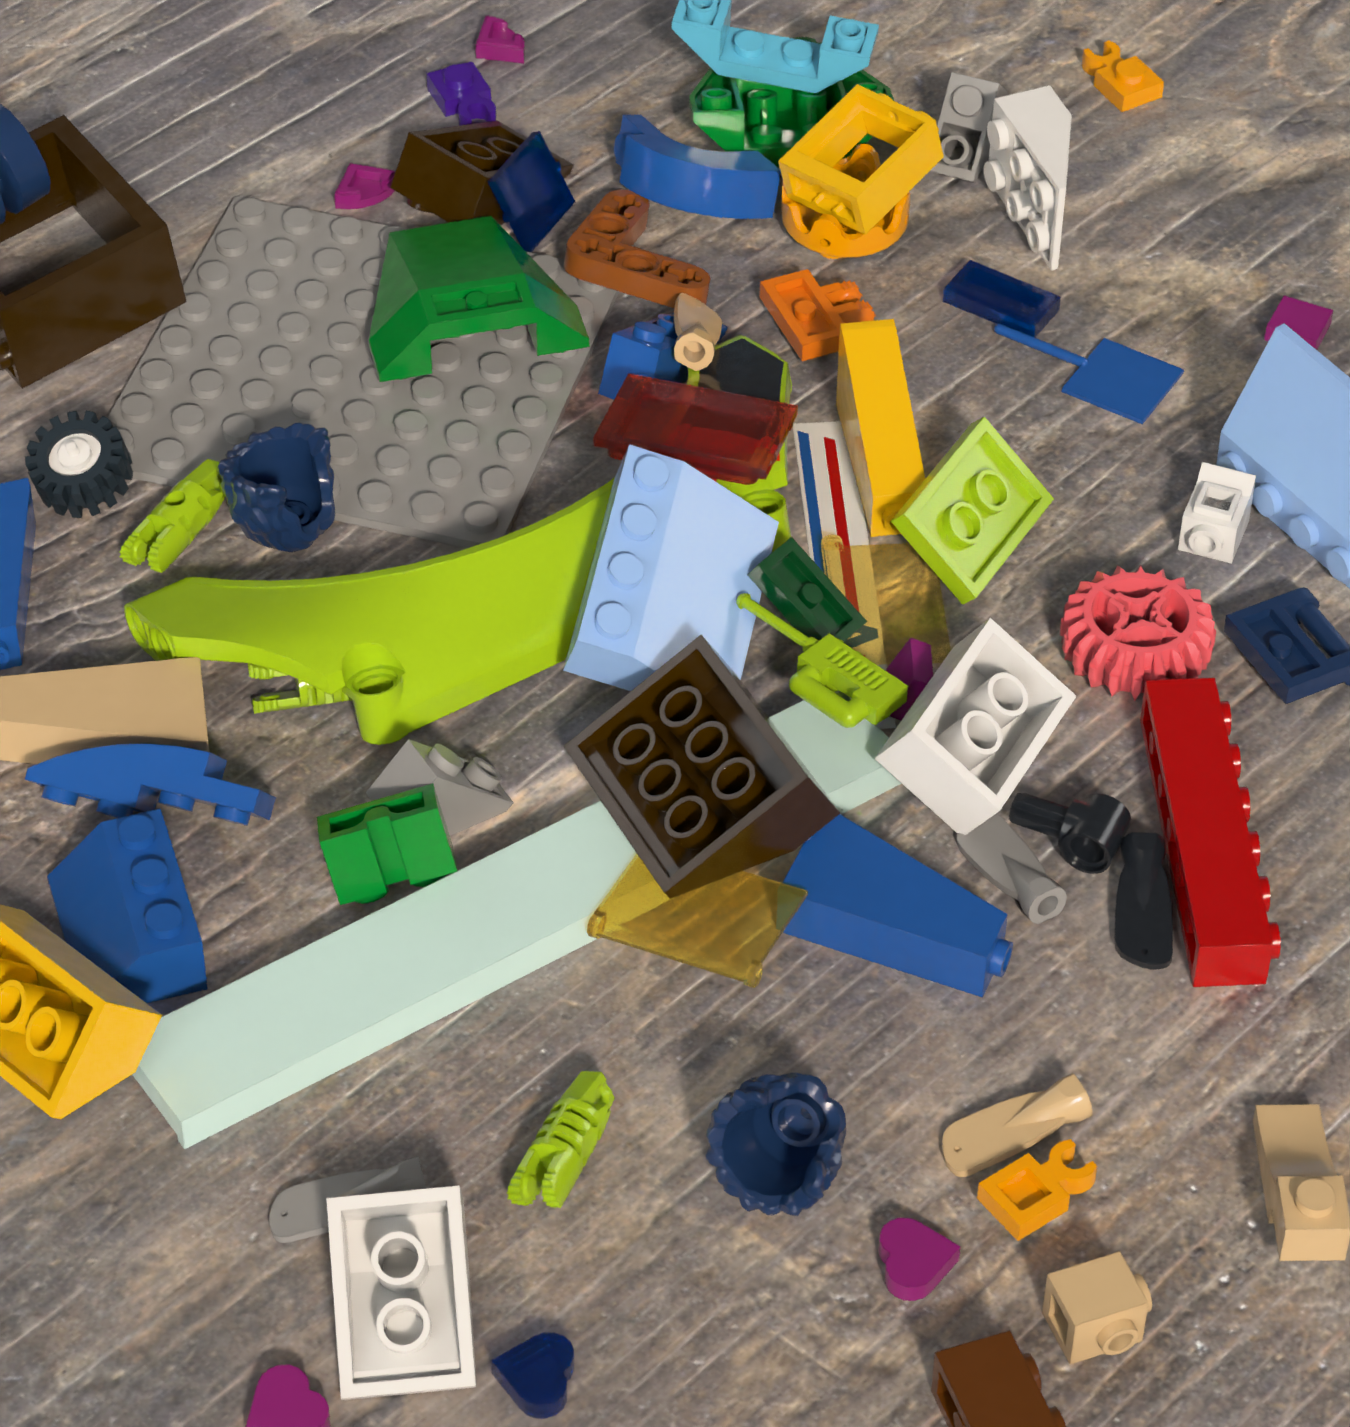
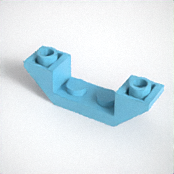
M679 0L672 20V30L718 75L811 93H817L868 67L879 31L878 24L830 16L822 44L734 28L730 27L732 0Z

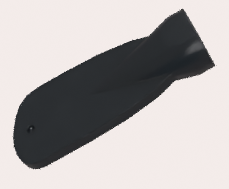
M1131 832L1123 837L1121 842V857L1124 867L1120 874L1116 894L1114 944L1120 957L1129 963L1150 970L1164 969L1171 964L1173 956L1171 895L1167 876L1162 866L1166 855L1165 839L1157 833Z

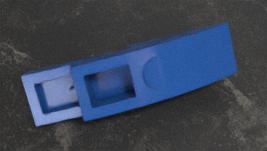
M115 744L83 749L31 766L27 769L25 780L44 787L41 798L76 807L78 797L99 801L96 812L116 818L130 816L133 814V811L143 813L155 810L157 800L160 804L189 812L193 811L195 802L215 806L213 814L215 818L248 826L250 816L270 820L276 797L259 789L222 780L227 760L211 752L171 745Z

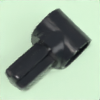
M1017 793L1009 813V820L1013 824L1058 838V849L1067 863L1079 871L1090 874L1102 873L1109 868L1121 845L1122 838L1125 837L1131 825V815L1126 806L1112 796L1099 793L1088 795L1082 801L1074 799L1069 807L1027 793Z

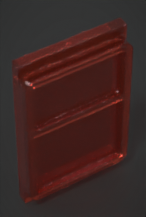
M628 373L593 437V444L596 447L606 448L608 456L613 459L623 460L630 444L684 461L709 478L750 485L756 483L759 478L766 480L773 464L777 461V456L789 432L793 428V423L798 415V406Z

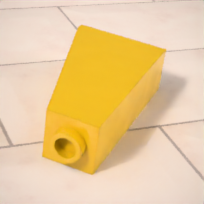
M894 319L840 323L836 408L870 537L901 534L892 524L891 520L925 480V474Z

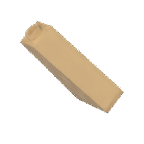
M198 657L0 676L1 761L39 764L51 758L75 751L115 744L171 745L209 752L201 664Z

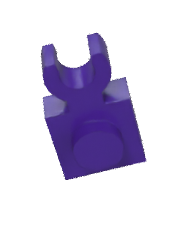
M472 61L463 64H453L447 68L426 73L427 90L445 117L458 114L459 125L472 124L473 119H483L486 122L496 121V106L491 101V88Z

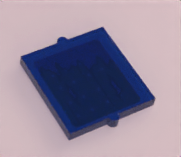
M540 131L532 132L488 181L504 212V222L510 224L517 240L526 252H533L575 203L560 172L561 164L558 161L555 162Z

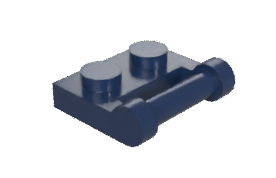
M1304 587L1227 614L1224 625L1226 635L1285 704L1343 682L1350 686V645L1321 613L1317 598L1308 588ZM1298 624H1302L1331 658H1326Z

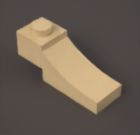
M1319 1104L1256 1105L1253 1117L1254 1132L1268 1223H1274L1279 1261L1345 1260L1350 1240V1214L1343 1176H1337L1333 1166Z

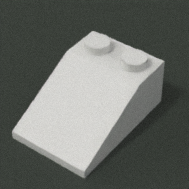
M460 1186L326 1198L341 1400L475 1388L476 1372L464 1199Z

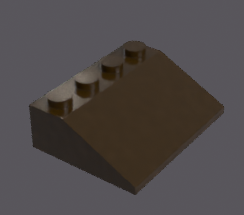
M702 634L564 745L568 754L656 882L670 899L793 852L840 814L839 810L736 673Z

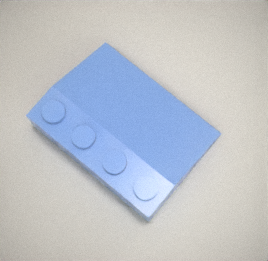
M1284 323L1275 328L1221 430L1216 465L1256 475L1252 504L1260 514L1268 517L1290 536L1298 547L1306 550L1329 570L1336 580L1341 581L1350 589V377Z
M629 444L614 478L563 671L632 691L702 634L741 680L756 616L745 608L740 609L736 604V599L740 594L748 593L751 599L759 604L762 591L748 574L772 553L779 522L686 462Z

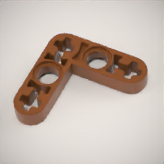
M615 190L606 194L567 241L564 269L575 278L671 308H675V301L680 293L690 295L705 305L707 303L711 278L704 269L633 247V244L646 229L650 202L648 199L630 190Z

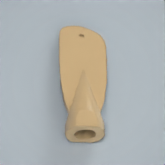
M680 293L675 301L674 326L678 335L674 345V356L677 362L694 371L706 368L713 360L715 345L720 338L722 330V320L718 314L701 301L685 293Z
M1071 1073L1060 1078L1046 1091L1033 1092L1011 1098L957 1120L948 1126L943 1135V1156L946 1166L957 1177L971 1176L1032 1147L1053 1134L1063 1124L1080 1122L1091 1117L1093 1110L1087 1091L1075 1074Z

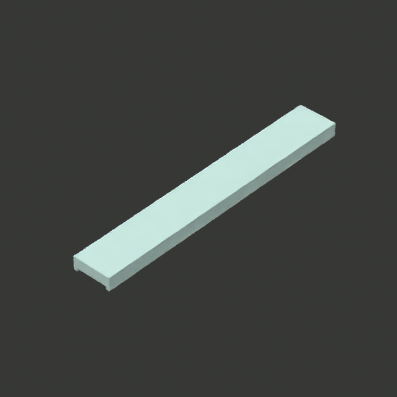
M841 691L835 692L846 701L851 700L847 695H845ZM804 700L769 717L839 810L840 814L902 784L875 760V757L889 737L877 725H873L866 719L852 728H845ZM600 800L458 872L452 873L161 1017L138 1068L132 1075L178 1135L179 1143L184 1149H187L684 894L670 899L663 892Z

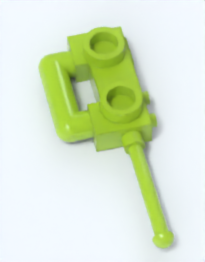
M742 593L737 597L736 604L740 609L745 608L803 647L804 652L798 656L797 672L789 680L790 690L841 726L852 728L864 719L876 726L906 703L908 685L864 657L859 651H855L846 645L842 640L837 639L830 633L819 641L814 637L809 638L752 600L750 594ZM841 691L850 697L851 700L846 701L835 692Z

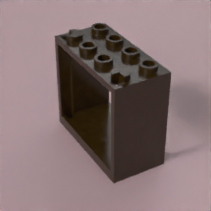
M65 115L28 132L46 163L51 180L50 192L17 214L6 211L5 221L0 224V243L73 206L106 244L7 296L0 291V370H6L22 389L187 302L167 224Z

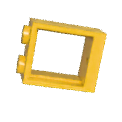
M857 84L778 161L787 197L821 214L833 215L841 224L866 235L944 157L936 120L923 111H915L893 101L886 94L875 93ZM867 133L898 147L865 182L833 168Z

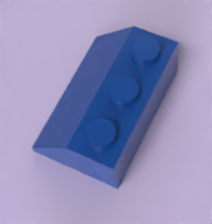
M161 809L100 822L47 876L64 941L145 1003L207 990L202 939Z

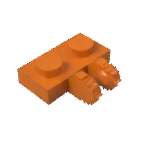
M808 269L760 281L761 301L801 361L839 352L840 323L873 321L876 316L868 301H860L863 295L854 281L851 282L849 280L845 282L844 280L843 283L837 282L820 287Z

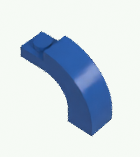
M641 114L623 115L620 133L616 136L614 142L615 162L621 167L619 182L623 186L653 202L690 213L733 219L773 218L781 170L759 151L722 152L691 147L670 139Z

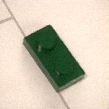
M790 537L748 574L751 580L791 625L809 638L814 637L819 641L830 633L837 639L845 642L867 623L866 619L793 537Z

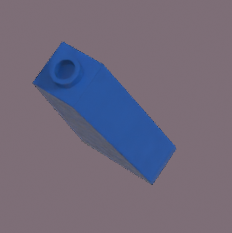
M28 478L0 483V670L21 666L23 662L36 532L32 493Z
M841 814L803 843L778 890L776 931L982 998L993 975L1003 977L1013 950V942L1005 940L1008 914Z

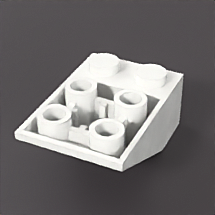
M1049 85L994 98L992 121H989L987 125L990 152L989 161L984 164V177L988 188L991 191H996L1005 204L1009 218L1013 222L1017 221L1026 234L1032 251L1040 254L1050 270L1058 269L1072 115Z

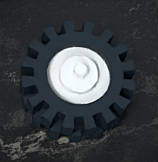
M77 411L67 412L68 421L61 423L57 415L49 420L53 429L48 432L41 426L35 432L39 442L30 440L27 450L30 456H25L28 474L43 503L48 508L53 506L57 514L64 516L67 509H69L73 518H82L83 508H88L91 516L100 514L98 504L105 502L111 508L117 503L113 493L117 492L124 496L129 489L125 480H132L133 470L130 464H133L128 449L117 427H113L110 419L105 416L98 420L95 412L86 411L84 419L81 420Z

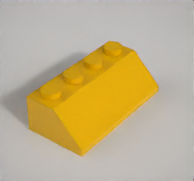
M0 904V1076L51 1118L62 1119L136 1072L162 1015L27 912Z

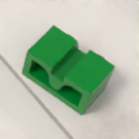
M433 783L317 816L319 843L340 905L354 901L359 904L375 902L388 893L387 885L409 879L410 885L426 887L446 877L448 874L458 872L453 845Z

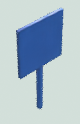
M997 324L994 327L996 334L1078 366L1077 371L1062 387L1063 393L1140 424L1146 421L1184 374V369L1106 338H1103L1088 358H1085L1005 325Z

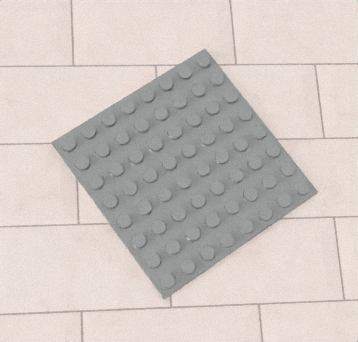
M235 196L183 285L187 302L167 313L107 418L110 419L113 427L116 426L131 456L133 464H130L133 470L132 479L174 487L177 482L183 480L206 459L220 462L226 458L225 455L228 450H232L235 445L241 442H247L249 436L253 433L269 431L275 426L285 429L294 423L311 424L315 428L324 427L328 430V438L331 443L330 466L334 471V521L470 548L510 533L620 292L571 276L564 269V259L527 252L578 306L589 337L590 347L537 356L527 325L516 326L510 329H498L462 335L456 338L430 341L432 374L379 382L369 349V335L389 233L407 229L400 226L358 220L353 217L312 211L306 208H296L260 201L255 198Z

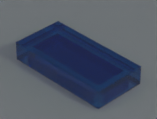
M969 260L944 287L943 293L944 303L1035 338L1059 312L1061 299L1056 294L972 260Z

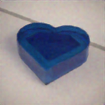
M543 1332L492 1359V1375L522 1412L536 1419H547L557 1415L564 1409L567 1403V1381L571 1379L574 1373V1348L571 1342L563 1335L554 1332Z

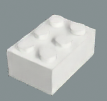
M989 618L952 648L875 757V760L956 833L967 835L1002 809L1076 698V695L995 621Z

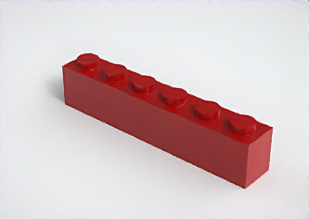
M1215 678L1146 680L1140 723L1162 834L1166 843V854L1193 987L1266 984L1270 960L1278 959L1280 956V931L1277 922H1268L1266 913L1270 909V886L1267 876H1258L1257 867L1260 863V841L1258 832L1249 831L1247 826L1251 810L1249 790L1247 787H1239L1237 779H1239L1241 772L1240 749L1237 743L1229 744L1228 736L1231 733L1230 704L1228 701H1220Z

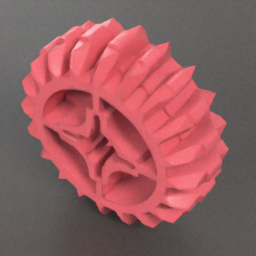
M1141 565L1136 572H1126L1120 566H1117L1112 576L1097 571L1091 582L1080 581L1078 590L1075 591V594L1069 595L1068 602L1065 604L1064 616L1061 618L1060 636H1062L1061 643L1063 644L1064 659L1072 662L1075 675H1088L1091 688L1101 685L1108 686L1111 697L1119 691L1130 692L1135 701L1140 693H1144L1146 680L1198 678L1201 671L1206 670L1207 664L1211 661L1216 629L1214 628L1215 621H1213L1211 605L1203 602L1201 590L1187 589L1184 577L1169 580L1165 576L1164 569L1156 574L1145 573Z

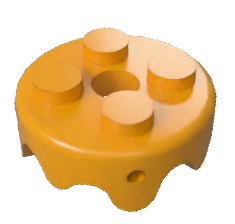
M860 144L854 148L850 156L841 159L833 168L865 182L881 166L878 152L873 146ZM783 182L782 221L788 234L797 243L819 253L825 258L838 259L872 255L889 248L906 231L910 214V193L908 192L864 235L841 224L833 215L821 214L788 198Z

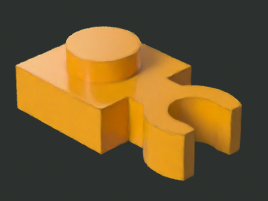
M1110 40L1104 42L1103 56L1094 54L1089 48L1083 49V70L1087 74L1095 76L1094 87L1121 112L1162 98L1164 81L1137 56L1123 59L1120 56V47Z
M1071 1139L1057 1143L1051 1149L1049 1160L1041 1165L1027 1153L979 1182L977 1199L1017 1241H1020L1067 1212L1070 1194L1084 1193L1094 1185L1097 1165L1091 1161L1079 1169L1065 1166L1074 1160L1076 1144Z

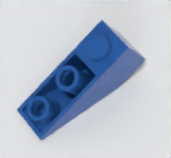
M674 312L659 314L658 318L646 322H636L634 326L612 334L598 394L642 411H648L661 406L672 399L688 379V367L677 362L674 356V345L678 338L674 326ZM722 324V330L718 342L726 334L728 326Z

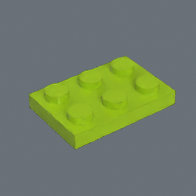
M984 416L969 425L891 522L963 605L978 597L1054 498Z

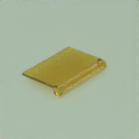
M825 536L821 540L824 573L867 621L844 643L855 651H859L876 665H889L910 638H914L931 645L932 663H942L951 649L940 580L911 544L843 546L840 536Z
M636 854L591 916L587 927V934L596 939L602 937L743 982L745 986L755 988L762 977L763 961L808 896V891L740 871L670 899L663 892L639 855Z

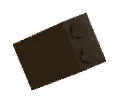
M499 121L482 122L409 132L390 188L408 198L407 203L412 208L426 213H433L444 219L446 223L492 216L500 225H503L511 217L495 186L524 152L531 150V159L527 168L537 163L533 176L537 177V183L542 182L537 193L540 196L570 175L574 164Z

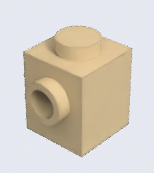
M1120 1251L1047 1274L1042 1314L1070 1365L1102 1354L1117 1355L1127 1351L1136 1343L1143 1341L1147 1312H1150L1152 1309L1150 1291L1144 1278L1139 1273L1132 1274Z

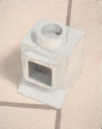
M1202 462L1197 483L1182 517L1178 550L1232 564L1249 522L1256 475Z

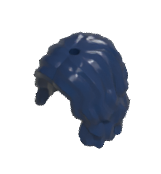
M294 423L285 429L275 426L269 431L251 434L247 442L235 445L232 450H228L225 455L226 458L220 461L218 469L223 479L221 487L227 497L231 517L240 526L248 539L265 547L291 553L310 547L318 536L323 534L332 525L335 518L333 499L334 471L330 466L331 443L326 428H315L311 424Z
M794 1072L780 1076L763 1074L759 1077H752L742 1083L739 1089L728 1092L721 1099L717 1108L712 1111L711 1123L706 1131V1139L709 1143L706 1159L711 1165L717 1167L716 1179L723 1185L724 1191L731 1196L738 1197L741 1206L748 1212L760 1210L770 1216L783 1211L788 1215L798 1216L802 1210L810 1208L824 1196L823 1191L831 1186V1182L841 1168V1150L843 1149L846 1136L845 1112L840 1103L828 1096L826 1085L818 1077Z

